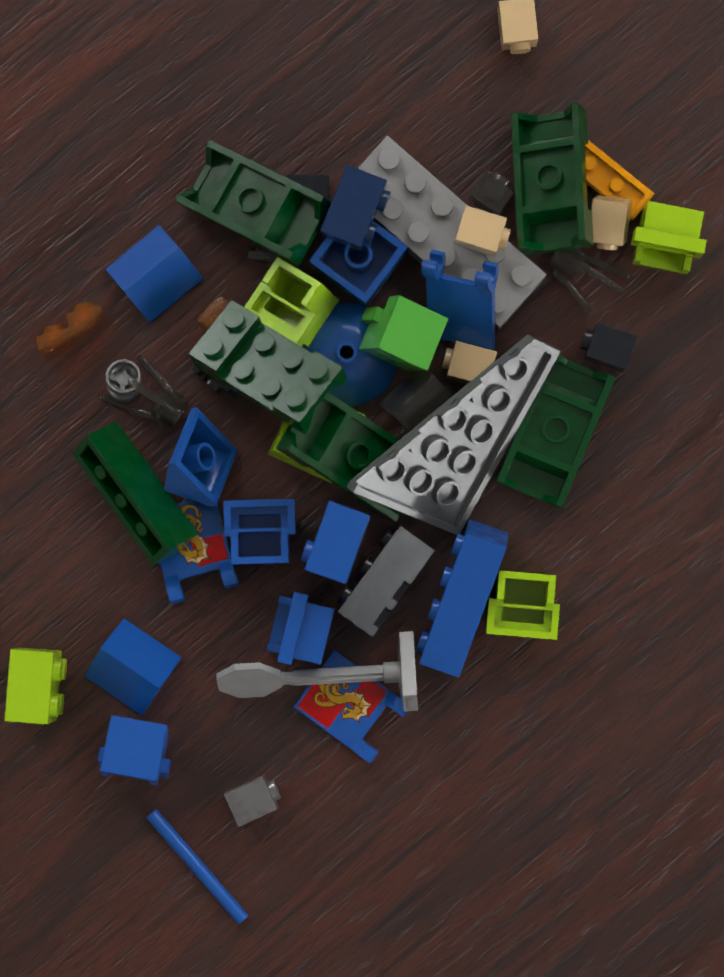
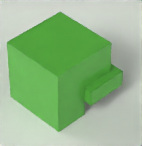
M400 295L389 296L384 309L380 307L365 308L361 321L369 325L359 350L407 372L428 371L448 318Z

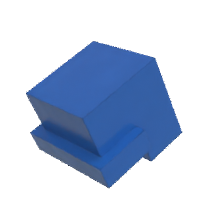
M295 499L223 501L224 536H231L232 565L290 563V535H296Z
M294 592L293 598L280 595L266 651L279 653L277 662L292 665L293 658L321 665L335 608L307 602L309 595Z
M111 715L105 747H100L97 759L101 776L108 777L109 774L147 780L150 781V785L156 786L158 785L159 778L169 779L171 762L170 759H165L169 740L168 725Z

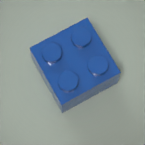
M378 225L371 244L364 243L361 251L326 238L309 260V265L312 270L364 308H367L408 253V246Z

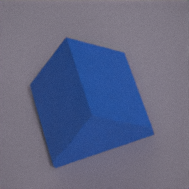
M160 225L106 268V271L149 323L153 322L204 279Z
M197 407L191 408L168 464L164 491L212 507L217 505L238 450Z
M124 618L102 645L84 677L143 716L182 657Z

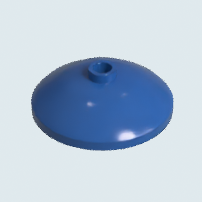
M337 303L309 347L304 344L302 347L311 353L315 350L343 367L348 381L343 386L332 387L328 392L348 406L357 407L379 397L393 381L398 367L359 350L369 325L361 321L365 308L357 303ZM345 346L351 347L354 351L353 356L349 359H344L340 355V350Z

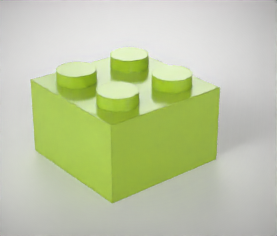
M33 648L10 649L5 721L50 724L57 720L58 715L63 714L64 694H59V684L61 680L66 678L67 659L62 658V651Z

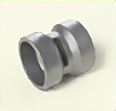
M122 359L113 362L107 368L106 384L110 397L120 403H129L139 396L142 389L141 374L135 363Z

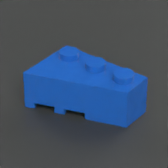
M329 501L315 542L308 540L303 551L301 561L307 563L305 570L347 584L370 515Z

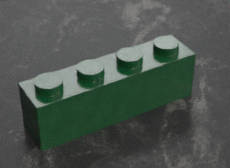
M117 421L87 435L72 452V455L153 566L182 551L199 534L171 497V494L164 491L161 481Z

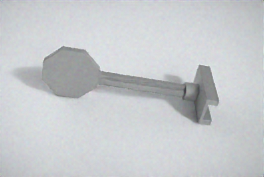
M413 631L399 632L397 661L383 662V665L301 669L281 672L279 669L257 662L233 664L216 674L219 691L238 698L265 697L282 688L283 685L300 686L369 681L399 683L403 710L418 711Z

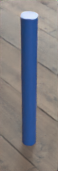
M155 809L146 817L235 922L240 924L249 916L162 814Z

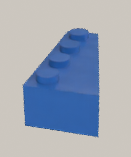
M469 519L464 535L457 534L451 554L456 555L452 568L445 567L439 584L440 587L445 589L441 600L434 598L427 619L433 620L429 633L422 631L416 651L421 652L419 664L459 678L505 554L508 532Z

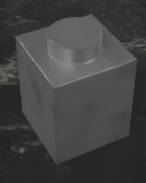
M265 775L237 786L224 794L238 827L277 810L279 807L277 800L281 799L275 781L273 779L267 781Z

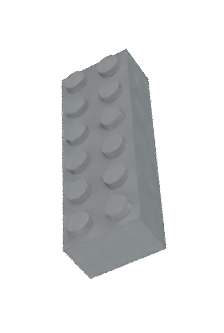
M388 135L359 166L358 169L386 179V190L391 192L384 212L377 210L373 221L407 245L408 254L421 265L424 260L430 261L431 250L445 252L444 275L475 281L476 272H483L482 264L484 261L498 264L499 273L495 287V330L497 332L547 275L509 241H507L505 250L497 249L495 257L455 245L456 235L467 204Z

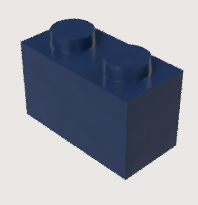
M347 164L320 230L321 236L359 251L362 250L364 243L370 245L378 225L372 223L377 210L384 212L391 192L386 190L387 180Z

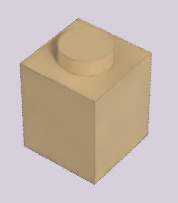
M534 0L499 1L497 13L501 49L510 50L511 54L530 52L531 47H536L538 42Z
M597 195L593 199L591 210L593 240L597 243V248L617 250L618 246H623L627 242L632 207L631 199Z
M466 205L454 244L495 257L498 248L505 250L511 229L505 228L507 218Z
M456 341L454 349L447 348L442 368L448 369L446 378L469 383L495 362L497 351Z

